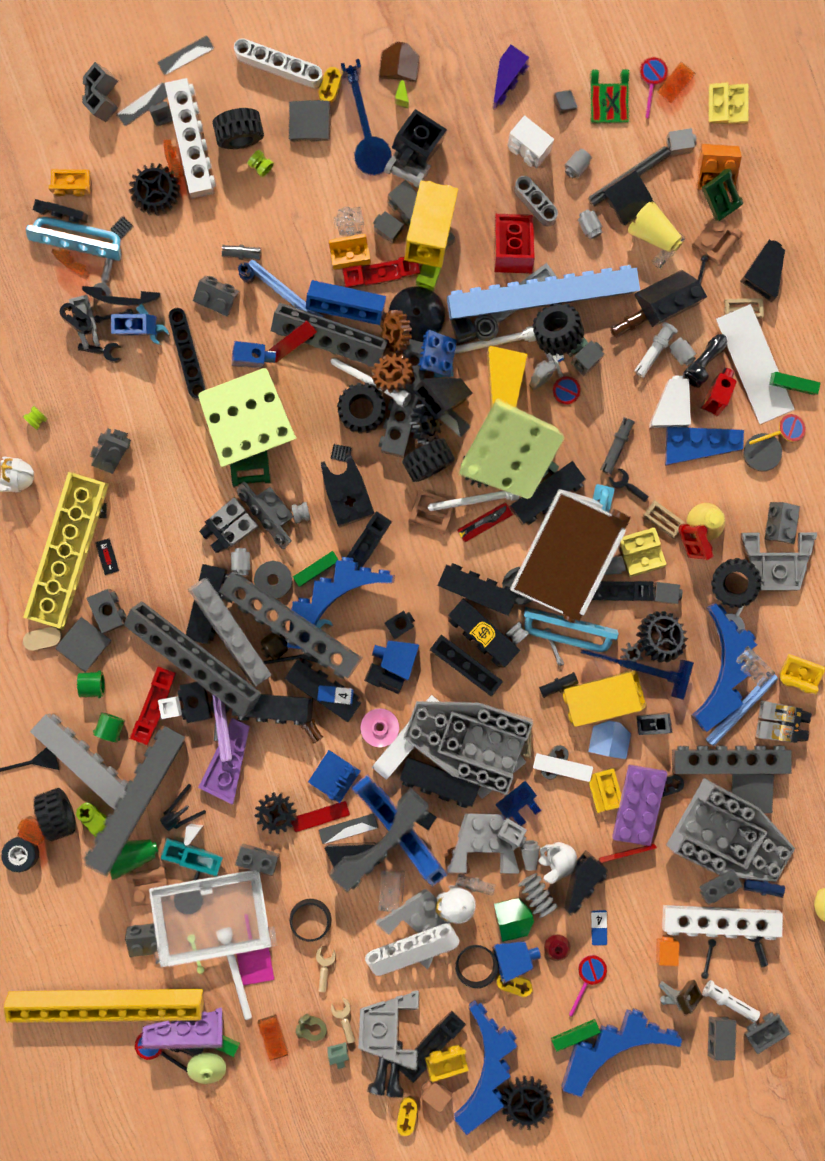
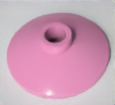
M386 709L371 710L364 716L361 722L363 738L367 743L375 747L390 745L399 733L397 718ZM378 724H382L384 726V729L382 731H378L376 729V726Z

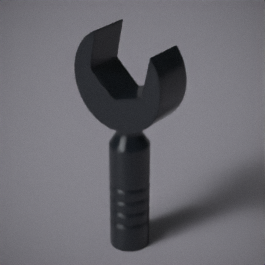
M82 343L78 345L79 351L96 354L103 353L104 357L111 363H117L121 360V358H113L111 355L113 348H121L117 343H109L104 349L100 346L89 345V349L85 350Z
M618 469L623 475L619 482H614L609 477V482L614 488L625 486L628 491L643 502L649 498L647 494L635 485L628 483L629 476L625 470Z
M757 923L758 929H763V927L759 923ZM757 936V939H748L755 942L754 947L761 967L768 966L762 943L759 942L763 936Z

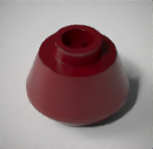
M559 934L550 936L544 945L545 954L553 961L564 960L569 955L571 949L568 939Z

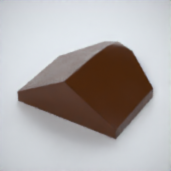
M395 42L382 51L379 78L416 82L419 55L408 43Z

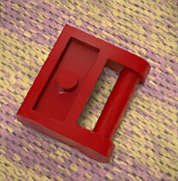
M681 524L678 531L688 558L709 560L714 557L712 545L706 536L708 529L705 525L690 526L688 524ZM690 534H695L697 538H691Z

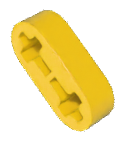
M330 67L325 71L318 93L320 101H329L330 104L335 101L342 80L341 72L338 68ZM335 73L337 78H334L331 84L329 75L332 76ZM328 88H330L331 96H328L326 99L323 93H327Z
M500 973L497 976L498 987L506 992L521 997L529 996L532 992V984L525 977L518 976L510 980L513 984L506 983L504 986L500 980ZM525 982L528 987V990L524 989V991L521 992L520 987L516 986V984L523 985V983Z
M410 1096L403 1098L399 1107L397 1131L402 1136L410 1135L415 1126L417 1102ZM411 1102V1106L414 1108H410L409 1114H406V1107L404 1105ZM406 1118L408 1119V1125L411 1127H407L406 1130H403V1126L401 1125L404 1124Z

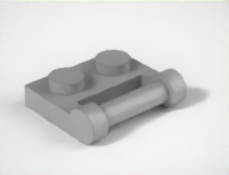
M396 151L388 161L384 172L387 174L392 173L414 183V186L419 188L420 181H423L427 176L431 165L427 164L422 168L410 160L404 168L398 164L402 154Z

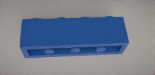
M311 280L305 309L380 325L386 296Z

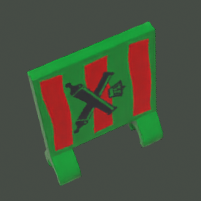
M593 69L590 73L591 123H628L629 70L623 69L621 71L620 83L598 84L599 70Z

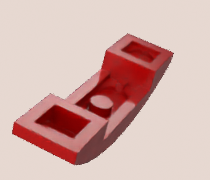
M404 256L399 257L398 260L342 268L345 287L370 286L409 278L421 274L419 263L404 260Z
M157 667L151 682V688L129 739L145 745L149 744L161 717L158 700L169 697L176 675L175 672Z

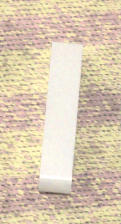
M238 39L234 44L236 57L243 63L311 88H318L321 85L323 79L322 70L315 64L247 39ZM241 48L248 49L245 53L239 52ZM261 54L265 55V58H264V59H262V60H258V59H257V56H258V55H261ZM277 61L283 62L281 66L274 65ZM296 67L301 68V71L298 73L292 72ZM312 74L319 75L317 79L310 78Z
M433 695L426 700L440 702ZM408 723L372 766L386 780L414 748L411 743L404 739Z
M443 924L374 949L366 955L365 962L376 976H381L453 950L458 946L459 938L451 925Z

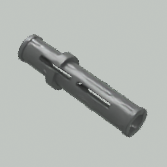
M623 418L618 432L614 434L615 439L600 469L601 471L612 475L622 449L629 440V433L635 423L633 420Z

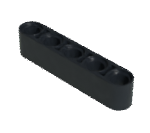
M173 308L168 316L188 392L193 399L200 401L199 395H194V389L202 387L203 391H205L207 386L189 319L181 308ZM177 314L183 315V319L180 322L174 321V317ZM181 333H188V337L185 340H179ZM186 351H193V355L191 358H184V353ZM191 369L198 370L195 377H189Z

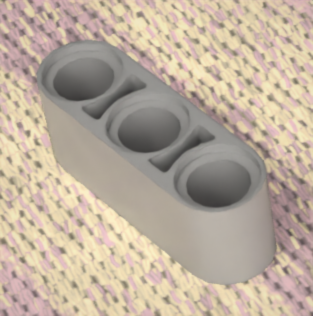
M528 176L519 177L514 188L515 194L544 226L553 225L558 215L557 208ZM526 184L528 189L521 190L519 185ZM538 198L541 203L538 205L533 204L531 199ZM551 212L553 218L547 219L544 213Z

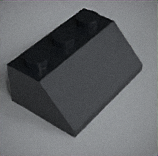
M683 270L634 294L652 328L700 304L707 298L700 282Z

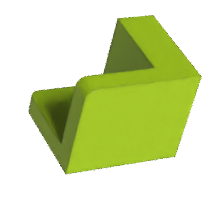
M423 264L420 271L421 274H418L416 279V286L434 291L441 268Z

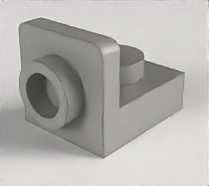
M506 818L497 837L511 844L510 849L515 850L518 846L522 847L526 840L524 835L527 829Z

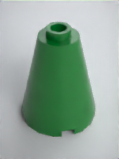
M151 839L128 840L110 870L112 880L118 879L155 859V854L158 853L156 842L152 843Z

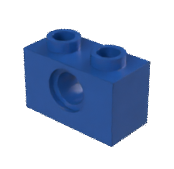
M111 314V334L156 335V316L149 314Z

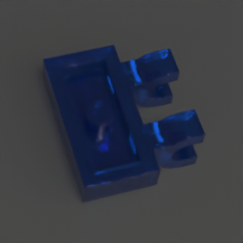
M526 781L522 782L495 804L505 818L513 817L520 826L524 825L526 821L518 811L525 805H528L535 815L541 811L533 800L537 795Z

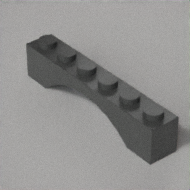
M410 788L397 801L395 819L385 837L374 847L363 853L344 857L331 870L330 877L346 892L351 888L355 889L360 884L362 876L364 874L369 875L374 869L373 865L378 860L381 862L387 856V851L390 847H396L401 841L400 837L404 833L408 834L414 828V823L426 816L428 813V803Z

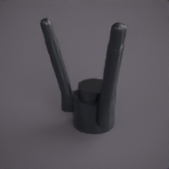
M188 784L172 805L163 812L164 816L160 821L168 831L173 828L178 829L181 825L206 813L203 810L180 821V816L189 809V806H185L179 812H171L187 793L191 784Z

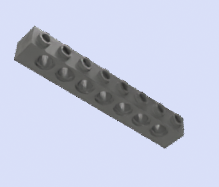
M231 572L219 590L223 594V599L230 603L235 602L238 604L239 610L246 614L248 612L255 616L254 620L260 624L266 623L269 625L273 633L277 635L282 634L286 637V641L293 646L297 644L302 648L304 654L309 657L313 655L319 659L318 663L325 668L329 666L335 670L334 674L342 679L344 677H351L363 658L237 572ZM240 589H244L246 592L244 599L238 596ZM257 599L262 603L260 610L254 607V602ZM272 610L276 611L278 614V618L276 621H273L270 618V612ZM288 621H291L294 624V629L292 632L286 629V623ZM303 632H307L310 635L309 642L302 640ZM319 643L325 644V653L318 651ZM335 654L341 655V664L334 662L333 657Z
M141 601L130 609L124 623L125 627L241 717H244L254 709L261 692Z

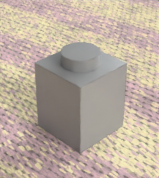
M692 128L670 131L666 137L667 147L670 151L669 156L692 153L697 145L696 135L692 133Z

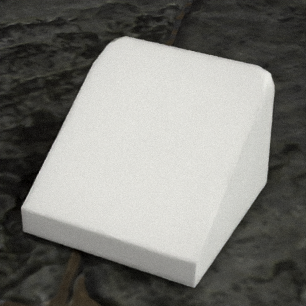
M189 824L186 826L185 846H188L193 841L203 825Z

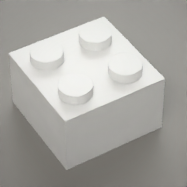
M524 115L510 132L507 145L512 153L515 155L519 154L524 158L523 160L530 167L534 166L537 169L551 152L554 139Z

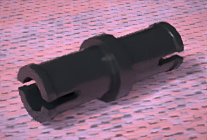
M572 672L560 679L558 677L555 678V681L540 686L539 689L543 698L558 691L561 693L563 689L579 682L575 673Z

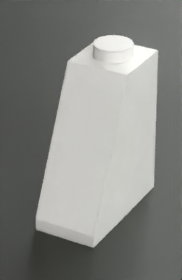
M673 376L666 383L650 421L649 428L688 427L691 425L689 379H684L683 376Z

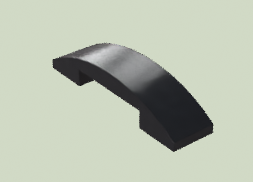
M82 286V290L91 297L119 306H136L160 298V293L141 291L140 299L102 296L103 288Z
M378 511L374 513L365 530L347 555L349 558H354L353 562H358L357 570H360V567L365 565L393 522Z
M601 581L592 600L654 601V582Z
M453 1011L449 1012L414 1049L418 1051L417 1070L403 1065L399 1070L414 1083L427 1069L425 1058L429 1057L431 1052L441 1051L465 1027L466 1023Z

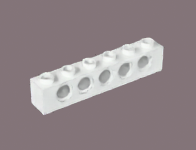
M187 78L166 82V92L189 193L192 199L214 194L213 187H216L214 176H210L209 169L212 166L210 158L205 155V151L208 148L206 140L201 137V132H204L202 122L197 120L196 114L200 113L197 102H193L192 96H195L193 84H189ZM181 99H187L185 104H179ZM185 117L192 118L188 123L183 122ZM188 136H196L193 141H187ZM199 153L200 157L198 159H191L193 154ZM199 171L204 172L203 177H201V178H196V177H195V175H196L197 172H199Z
M663 905L662 929L668 935H679V932L687 933L686 935L698 936V933H703L708 937H718V934H724L728 938H737V935H745L747 939H757V936H764V939L776 940V937H782L783 913L779 910ZM687 917L688 922L683 926L679 925V919ZM700 918H707L705 926H698ZM722 918L726 919V925L718 927V921ZM744 919L746 921L745 926L737 928L738 921ZM764 920L765 926L763 929H757V923Z

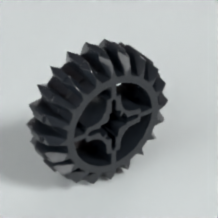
M151 163L150 168L144 165V171L137 169L139 175H132L135 181L129 182V185L133 187L129 189V193L132 194L130 198L132 201H136L134 205L136 208L140 207L141 212L147 210L148 215H151L154 211L156 215H159V210H162L166 214L165 208L168 207L172 210L171 203H178L174 197H180V193L177 192L181 189L180 185L177 184L179 179L174 177L175 173L173 171L169 172V167L163 168L160 163L157 165V168H155L154 163ZM156 176L153 180H147L150 177ZM165 179L169 182L170 186L168 193L163 189ZM141 186H144L147 190L144 200L140 194ZM151 188H154V189L158 188L159 191H158V190H157V191H156V190H153V192H152ZM158 198L163 199L159 202L153 203Z
M666 611L650 613L641 620V624L637 627L640 630L636 634V636L640 637L637 643L642 644L640 650L646 651V657L651 655V661L657 660L658 663H668L682 655L683 649L687 646L684 643L688 640V638L684 637L687 631L682 630L681 627L684 624L678 623L679 618L673 619V613L668 615ZM655 623L663 624L666 627L662 628L660 625L657 626ZM658 646H662L664 649L667 648L669 651L661 650Z
M525 1075L523 1076V1081H519V1078L516 1077V1084L510 1081V1088H504L506 1094H502L504 1106L502 1113L507 1115L506 1120L508 1122L512 1121L514 1127L519 1123L521 1130L524 1128V1125H527V1129L530 1131L531 1125L534 1124V1127L538 1128L537 1122L544 1124L545 1120L543 1117H550L547 1111L553 1110L552 1106L549 1105L553 1103V1099L550 1098L551 1091L546 1090V1084L541 1085L540 1079L534 1082V1076H531L529 1081H527ZM525 1089L535 1090L538 1094H528ZM519 1092L520 1098L515 1101V1104L511 1105L514 1095ZM523 1096H525L526 1100L530 1102V1110L528 1106H526V1104L524 1103ZM542 1101L541 1108L537 1113H534V1107ZM516 1111H517L518 1113H519V1112H526V1113L528 1114V1116L518 1115V1114L516 1113Z

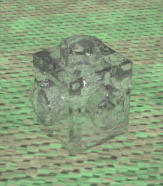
M343 207L338 209L337 216L334 217L335 229H338L339 236H353L362 233L364 220L361 207Z

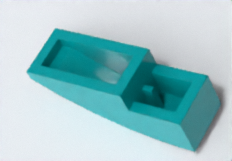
M167 837L161 853V859L214 876H217L223 857L192 845L185 846L183 842Z

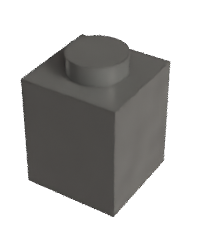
M386 211L382 215L379 214L373 222L374 231L392 244L404 229L403 223Z
M655 582L654 601L652 602L678 604V600L681 601L683 591L680 589L679 584Z

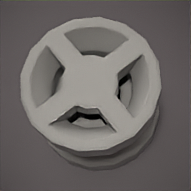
M303 502L302 505L298 506L296 504L292 505L296 524L300 523L301 520H311L307 502Z
M520 622L505 633L507 637L512 639L514 645H517L529 634L527 630H523Z

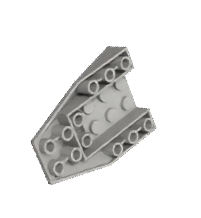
M416 701L404 739L452 776L507 795L513 780L514 769L524 742L528 739L533 720L532 718L477 702Z
M706 778L701 782L666 844L675 854L718 875L733 869L738 878L773 882L778 880L795 850L793 845L758 807Z

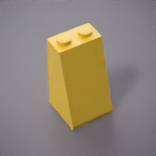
M420 181L407 236L404 260L442 268L458 188L450 185L435 184L431 181Z
M489 346L487 366L490 408H492L497 399L516 408L527 354Z
M637 669L564 689L565 693H563L564 702L569 705L570 709L568 712L569 720L571 723H574V727L641 711L647 706Z

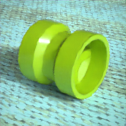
M261 150L256 151L247 163L251 168H255L257 174L261 177L266 176L274 166V162L267 159Z

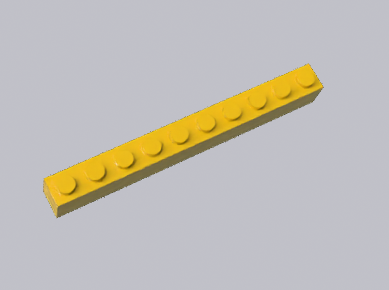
M203 989L9 991L3 1008L6 1022L201 1020L204 999Z

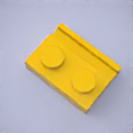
M614 768L592 774L588 783L596 812L600 813L618 808L621 792Z

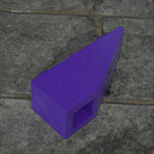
M511 44L499 60L493 102L494 109L505 102L507 92L516 87L520 74L524 75L529 68V57Z

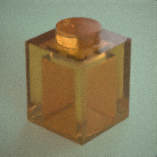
M29 816L20 821L17 827L19 830L17 836L37 846L42 844L45 837L37 824L36 818Z

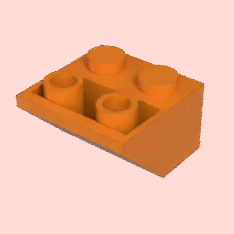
M701 144L698 159L697 189L702 190L701 187L719 176L720 172L725 169H731L732 180L736 187L742 158L740 147ZM723 182V185H724V187H725V190L728 191V188H727L725 182Z

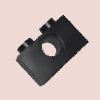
M198 682L180 685L178 697L180 701H183L184 708L181 709L183 720H186L187 723L211 719L212 714L207 689ZM191 697H196L199 701L196 708L192 707L189 703Z

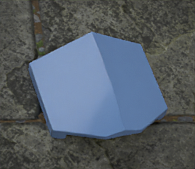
M609 720L595 725L592 729L588 752L626 759L631 733L620 722Z

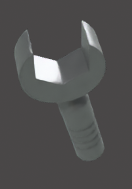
M106 258L101 277L102 283H98L93 287H101L106 296H112L111 289L106 285L109 281L113 260Z

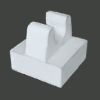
M178 696L158 700L161 719L182 715Z

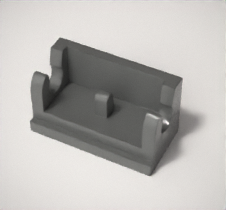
M709 1017L708 1056L715 1061L735 1060L736 1021L729 1020V1017Z

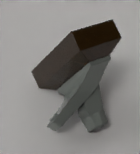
M695 979L688 981L680 991L674 990L663 981L659 985L667 994L660 999L662 1005H677L684 1015L691 1014L703 998Z

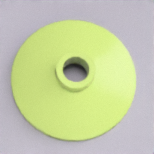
M201 1053L189 1061L187 1073L192 1080L198 1083L211 1084L219 1081L225 1075L226 1063L216 1054Z

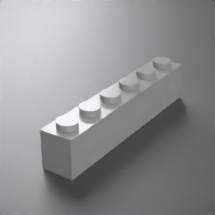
M203 578L188 588V591L250 683L257 686L270 677L271 673L208 579Z
M45 714L30 732L110 807L116 810L114 806L119 797L123 798L127 792L124 789L128 781L125 779L121 780L117 776L118 772L113 767H107L103 763L104 759L99 754H93L89 750L90 746L85 741H79L75 737L76 733L71 728H65L61 724L62 720L57 715Z

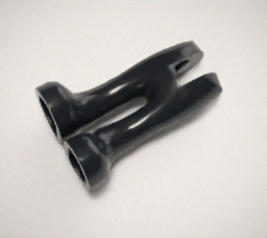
M718 334L712 337L700 357L683 372L684 379H689V384L693 387L700 388L707 381L709 374L705 367L725 349L727 345V337L725 335Z
M398 1040L397 1050H403L402 1041ZM379 1057L376 1079L368 1085L367 1092L384 1096L388 1064H391L386 1096L393 1098L403 1097L404 1090L399 1085V1068L401 1065Z

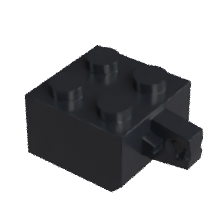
M415 109L398 131L392 145V149L402 154L398 164L405 168L411 160L424 168L442 144L447 129Z

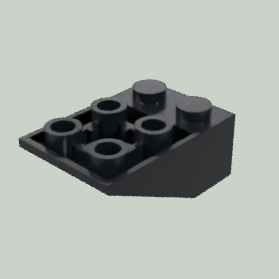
M586 850L578 858L574 871L571 873L564 905L569 915L572 913L576 914L582 907L581 902L585 898L588 899L594 893L595 889L593 888L598 882L601 884L607 877L606 872L608 870Z

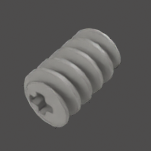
M537 873L522 880L518 886H525L522 893H529L526 901L533 900L529 906L537 907L533 913H540V918L554 911L557 908V904L551 903L553 897L548 896L550 893L548 889L543 890L546 885L545 883H540L542 878L541 876H536Z

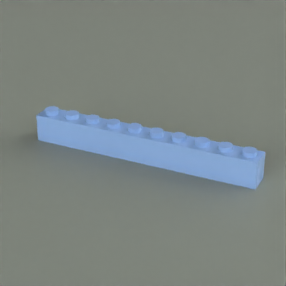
M631 265L619 267L620 270L612 271V268L601 269V273L594 274V271L582 272V276L576 277L575 273L563 275L564 278L556 279V276L546 277L545 281L538 282L537 279L526 280V284L519 285V282L507 283L508 287L500 288V284L488 286V290H481V287L471 288L470 292L462 293V290L451 291V295L446 297L449 318L453 320L635 293L640 291L637 268H631Z

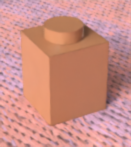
M428 1080L421 1088L423 1090L422 1098L439 1113L452 1099V1092L439 1081L431 1082Z

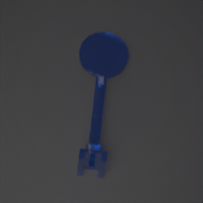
M356 59L355 66L349 65L348 68L345 67V63H341L342 78H347L348 83L351 84L364 134V139L356 146L354 152L355 163L363 173L379 175L384 172L388 161L392 157L391 149L383 139L373 137L371 134L358 83L360 81L358 75L361 74L360 60Z
M581 649L582 654L667 679L668 682L674 683L671 697L684 700L693 662L680 660L678 671L668 672L629 660H619Z

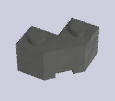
M96 62L93 63L83 76L85 95L82 96V104L94 116L107 122L118 108L107 97L118 83V80L106 68Z

